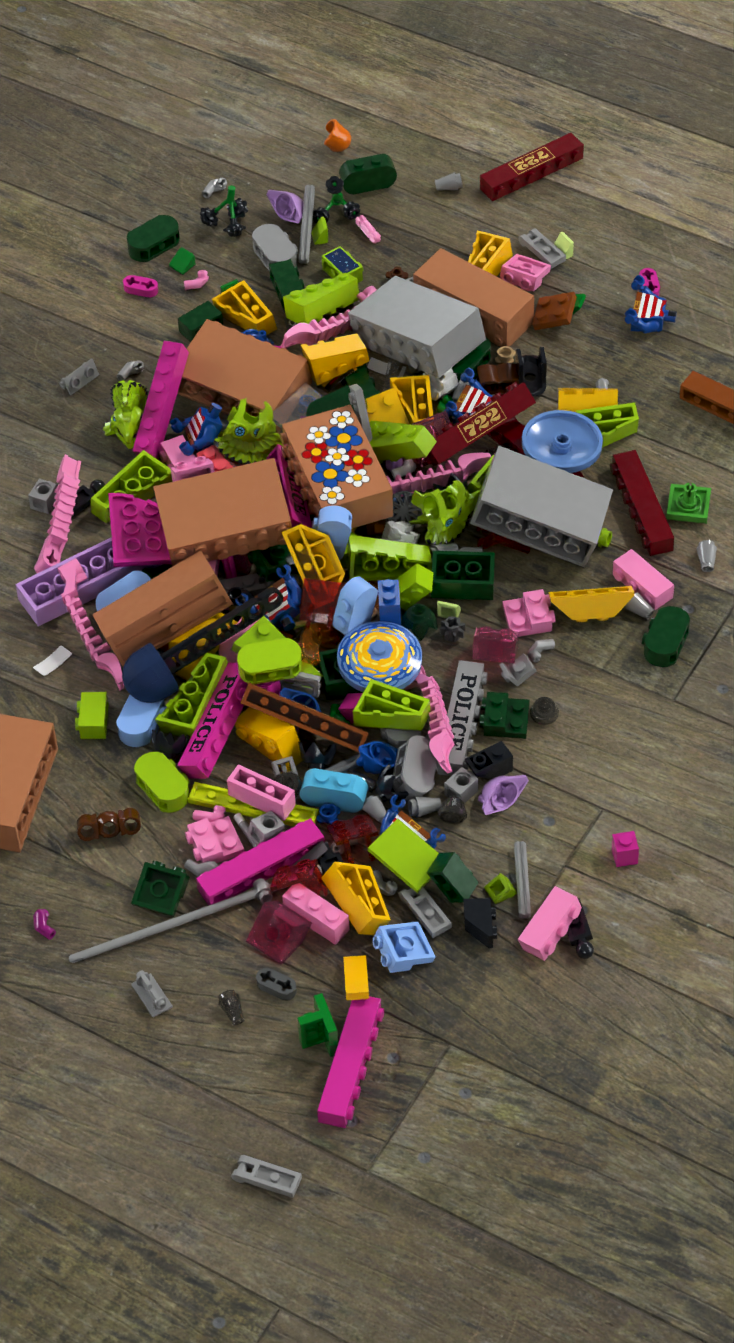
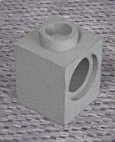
M38 479L28 495L30 509L49 514L56 501L54 497L57 484Z
M463 767L444 782L445 796L460 807L478 792L477 776L471 771L468 772Z
M269 811L250 821L247 835L258 845L283 832L285 824L272 811Z

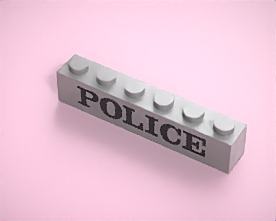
M459 660L447 714L455 744L449 754L452 772L447 774L437 761V774L452 776L461 767L466 770L469 769V766L465 763V758H467L468 752L473 750L474 740L471 737L476 735L477 723L475 718L480 717L481 706H478L479 701L482 702V697H484L482 685H486L488 673L484 672V663Z

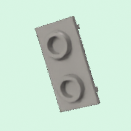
M91 358L84 362L75 371L62 378L59 383L62 389L67 388L69 394L72 395L96 378L99 372L93 359Z
M141 970L136 974V981L131 983V985L153 1018L173 1007L151 973L148 974Z

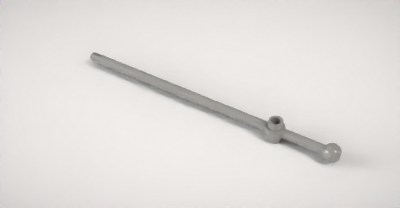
M311 864L308 866L307 871L271 884L262 878L254 881V888L251 891L71 954L69 961L76 963L255 898L263 904L269 903L273 899V892L292 886L296 881L300 883L308 879L312 881L320 880L323 876L320 865Z

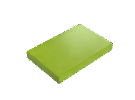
M399 819L395 820L368 847V851L416 893L431 880L427 871L439 854Z

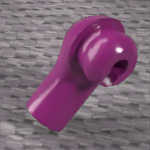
M38 909L33 915L34 929L51 940L55 936L56 931L47 925L49 912L46 909Z

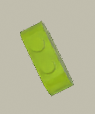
M277 638L272 641L254 642L244 645L237 655L239 676L244 682L252 684L295 678L302 668L301 648L297 642L290 638Z
M149 752L138 758L134 766L136 783L159 810L172 813L184 808L188 803V784L190 782L185 773H180L177 770L175 762L172 759H168L161 752Z

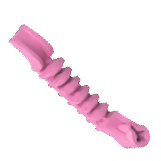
M374 286L367 287L357 295L358 300L362 302L377 289ZM346 310L344 314L339 313L336 318L332 316L328 321L324 318L319 324L315 319L309 324H296L285 333L281 348L286 349L295 344L311 346L318 341H327L332 336L336 337L339 333L344 334L346 330H352L348 315L350 310Z
M483 452L464 454L458 459L459 468H455L449 459L445 464L446 471L440 464L437 466L436 473H434L432 468H429L426 475H423L420 470L417 472L416 477L413 478L409 472L406 474L405 480H402L400 475H396L394 482L390 480L389 476L386 477L392 487L393 494L400 491L414 493L415 490L425 492L427 489H433V484L446 486L451 473L455 474L461 482H464L470 474L480 471L491 458L490 453Z
M66 454L62 459L56 482L59 485L55 489L56 495L54 499L56 501L53 504L55 509L51 513L53 516L49 522L51 526L47 530L49 535L44 541L39 558L34 566L36 573L60 563L62 551L68 541L67 535L70 532L69 526L72 523L71 517L74 514L73 508L76 504V493L80 483L78 475L81 461H76Z
M75 558L57 568L66 584L64 593L61 594L62 601L66 605V609L73 623H75L78 633L80 632L81 639L85 643L92 661H95L97 668L106 670L113 676L120 691L124 689L119 660L116 655L109 653L111 651L107 642L102 644L103 641L100 635H96V631L91 626L89 618L86 617L87 613L78 597L77 584L88 578L79 561Z
M422 666L416 679L405 690L416 687L422 691L424 698L430 699L431 712H429V717L431 721H429L431 730L428 731L430 738L429 748L442 769L448 774L452 772L449 754L455 745L453 741L454 735L451 731L452 727L449 724V718L446 715L447 711L444 707L445 703L442 700V694L439 691L440 687L433 676H426Z

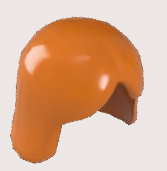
M331 119L326 125V130L330 134L324 141V145L333 152H342L349 147L351 135L336 119Z

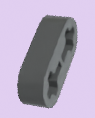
M263 968L257 972V986L262 991L282 1000H290L295 997L297 993L296 982L292 978L270 968ZM270 977V980L263 982V979ZM287 986H290V989L282 991V987L286 988Z

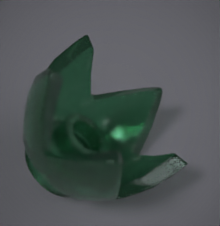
M414 604L403 613L401 626L408 630L411 629L420 641L427 634L429 627L438 629L435 614L426 605Z

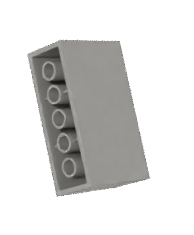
M398 276L391 278L348 312L353 334H358L366 348L438 378L486 340L479 308Z
M498 446L487 470L470 524L585 567L597 545L613 489L514 452L508 448Z

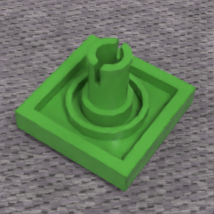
M690 483L685 485L671 484L666 519L707 524L711 488L697 487L694 483H692V486H690Z

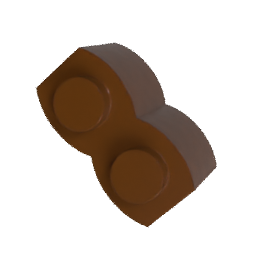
M502 363L497 366L485 364L477 367V381L491 395L498 392H507L506 387L514 382L519 384L516 364Z

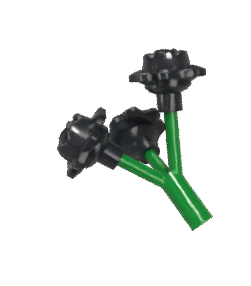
M233 185L228 187L227 199L217 208L212 210L209 207L201 208L200 218L202 223L207 226H217L218 218L216 215L228 203V216L231 217L230 224L223 231L228 232L230 237H237L242 235V230L246 229V226L238 223L237 219L245 217L248 208L247 201H242L241 198L234 200L236 188Z

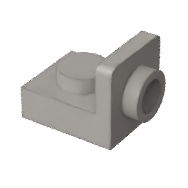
M524 653L508 666L503 662L499 664L503 670L501 672L502 677L506 682L509 683L511 681L516 686H519L537 672L528 656Z

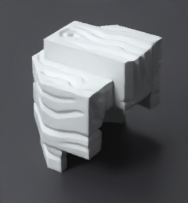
M452 368L439 378L426 372L422 374L429 375L431 399L435 401L450 394L459 385L457 376L453 373Z
M388 521L386 522L381 539L417 544L420 534L413 532L414 525L408 524V522Z

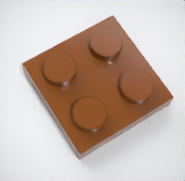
M569 292L539 298L532 323L534 330L569 325L577 298L575 293Z

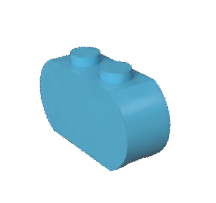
M313 768L304 775L300 797L310 806L320 807L326 803H331L339 807L341 811L356 813L363 808L368 784L358 775Z

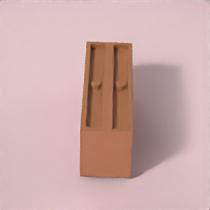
M442 248L413 274V283L479 308L485 336L497 346L510 347L533 323L534 295Z
M200 550L92 615L108 644L124 667L127 659L148 643H151L157 650L233 603Z

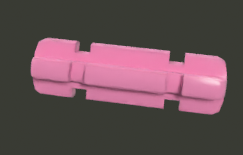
M360 215L356 217V224L374 244L380 242L381 235L365 216Z

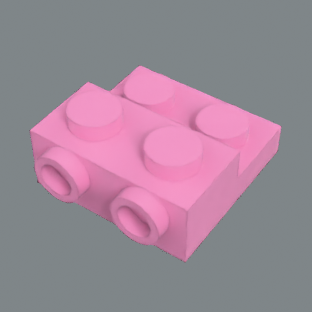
M516 254L502 265L500 278L512 285L521 287L523 290L535 291L541 286L542 278L550 272L551 265Z
M204 456L196 457L194 462L191 463L186 461L176 462L175 467L170 468L172 482L215 472L213 462Z
M543 589L523 592V598L502 601L511 638L552 631L555 614L553 610L549 611L548 607L551 606L549 594L545 595Z
M229 816L209 822L208 818L187 825L188 831L185 832L188 844H193L194 846L193 854L196 861L201 863L207 861L220 863L237 857L240 853L244 852V847Z

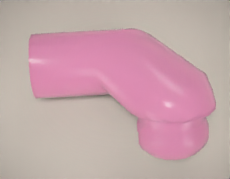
M199 270L198 277L195 280L184 281L185 290L203 287L209 280L208 272L206 270Z
M216 805L214 806V812L194 810L192 817L195 821L208 818L209 822L224 818L226 809L223 806Z

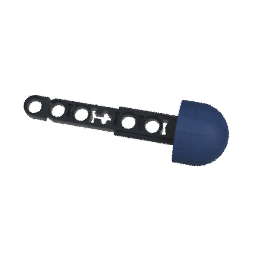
M275 587L265 589L257 594L258 597L251 598L161 655L151 643L143 646L134 652L124 664L122 678L126 690L135 699L146 703L159 702L179 690V686L173 676L174 673L256 622L266 612L270 613L278 608L283 602L282 593ZM277 593V599L274 602H268L269 596ZM257 604L260 606L258 612L250 613L252 606ZM236 616H242L241 622L233 625V619ZM220 628V629H221V634L218 635V634H217V633H218L217 630ZM205 638V645L202 647H197V642L200 639ZM182 650H188V655L180 659L179 653Z

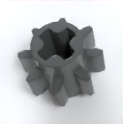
M449 616L445 621H441L440 635H445V641L456 642L460 638H464L465 623H460V617Z

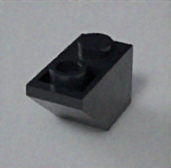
M502 741L465 758V763L477 777L493 779L513 771V755Z
M491 898L464 899L465 931L486 947L493 948V939H497V925L492 926V920H496V908L491 907Z

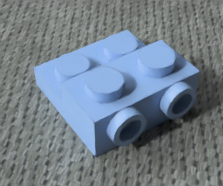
M419 922L379 926L372 940L374 948L379 949L382 954V965L388 967L390 973L409 971L413 965L432 963L435 959L434 952Z

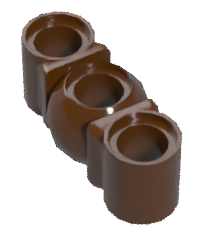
M127 808L123 811L118 810V814L114 811H104L98 816L96 813L93 815L84 814L77 820V834L83 841H91L94 838L99 839V835L104 838H113L120 832L121 836L125 834L134 835L141 828L139 812L134 808ZM129 819L135 820L134 823H126ZM105 823H113L110 827L104 826ZM84 826L92 827L88 830L82 829V827Z

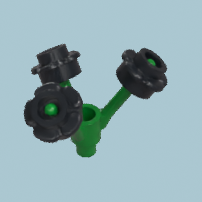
M331 176L326 181L325 186L328 188L327 191L332 194V200L325 208L319 207L317 210H313V221L316 224L321 217L325 218L326 223L328 222L330 217L328 210L333 205H344L343 213L349 220L358 217L360 214V205L358 203H347L343 199V194L341 193L344 186L343 180L339 179L338 176Z

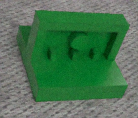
M320 993L314 995L315 1012H308L297 1018L299 1041L302 1049L325 1043L330 1057H333L338 1046V1032L324 996Z

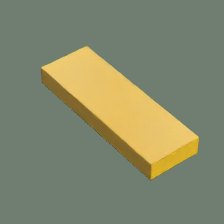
M366 955L343 957L346 1000L369 999Z

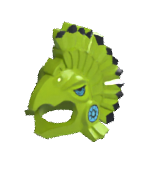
M122 380L114 384L112 389H110L111 399L114 401L112 405L115 410L114 414L111 415L110 422L105 423L103 431H105L106 436L116 434L118 439L128 449H133L136 437L133 438V436L137 433L149 391H146L147 387H144L145 385L136 383V381L129 380L125 382Z
M247 398L241 399L237 409L233 406L227 418L229 422L227 428L219 433L218 438L214 439V445L219 449V452L223 453L226 458H230L232 462L237 461L239 464H250L267 460L266 457L277 444L284 446L279 433H275L276 424L273 421V410L266 401H264L265 408L260 409L259 416L254 417L245 411Z
M455 480L452 485L447 486L446 489L441 491L436 489L421 494L415 490L411 495V503L420 508L423 514L417 518L418 520H411L409 523L428 524V531L425 535L427 544L440 545L448 544L449 541L454 542V539L459 538L460 533L464 532L465 526H468L467 519L471 517L470 513L474 512L481 489L470 494L462 482Z

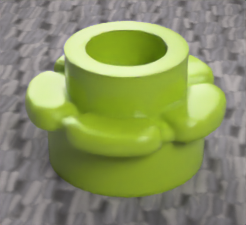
M603 528L600 532L598 546L600 548L602 546L608 547L611 543L612 531H608L607 528Z

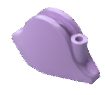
M268 190L266 195L277 215L285 221L300 223L303 213V200L294 193Z
M498 776L488 781L482 789V794L478 797V801L483 804L482 810L484 814L489 815L503 811L513 805L529 781L527 776Z

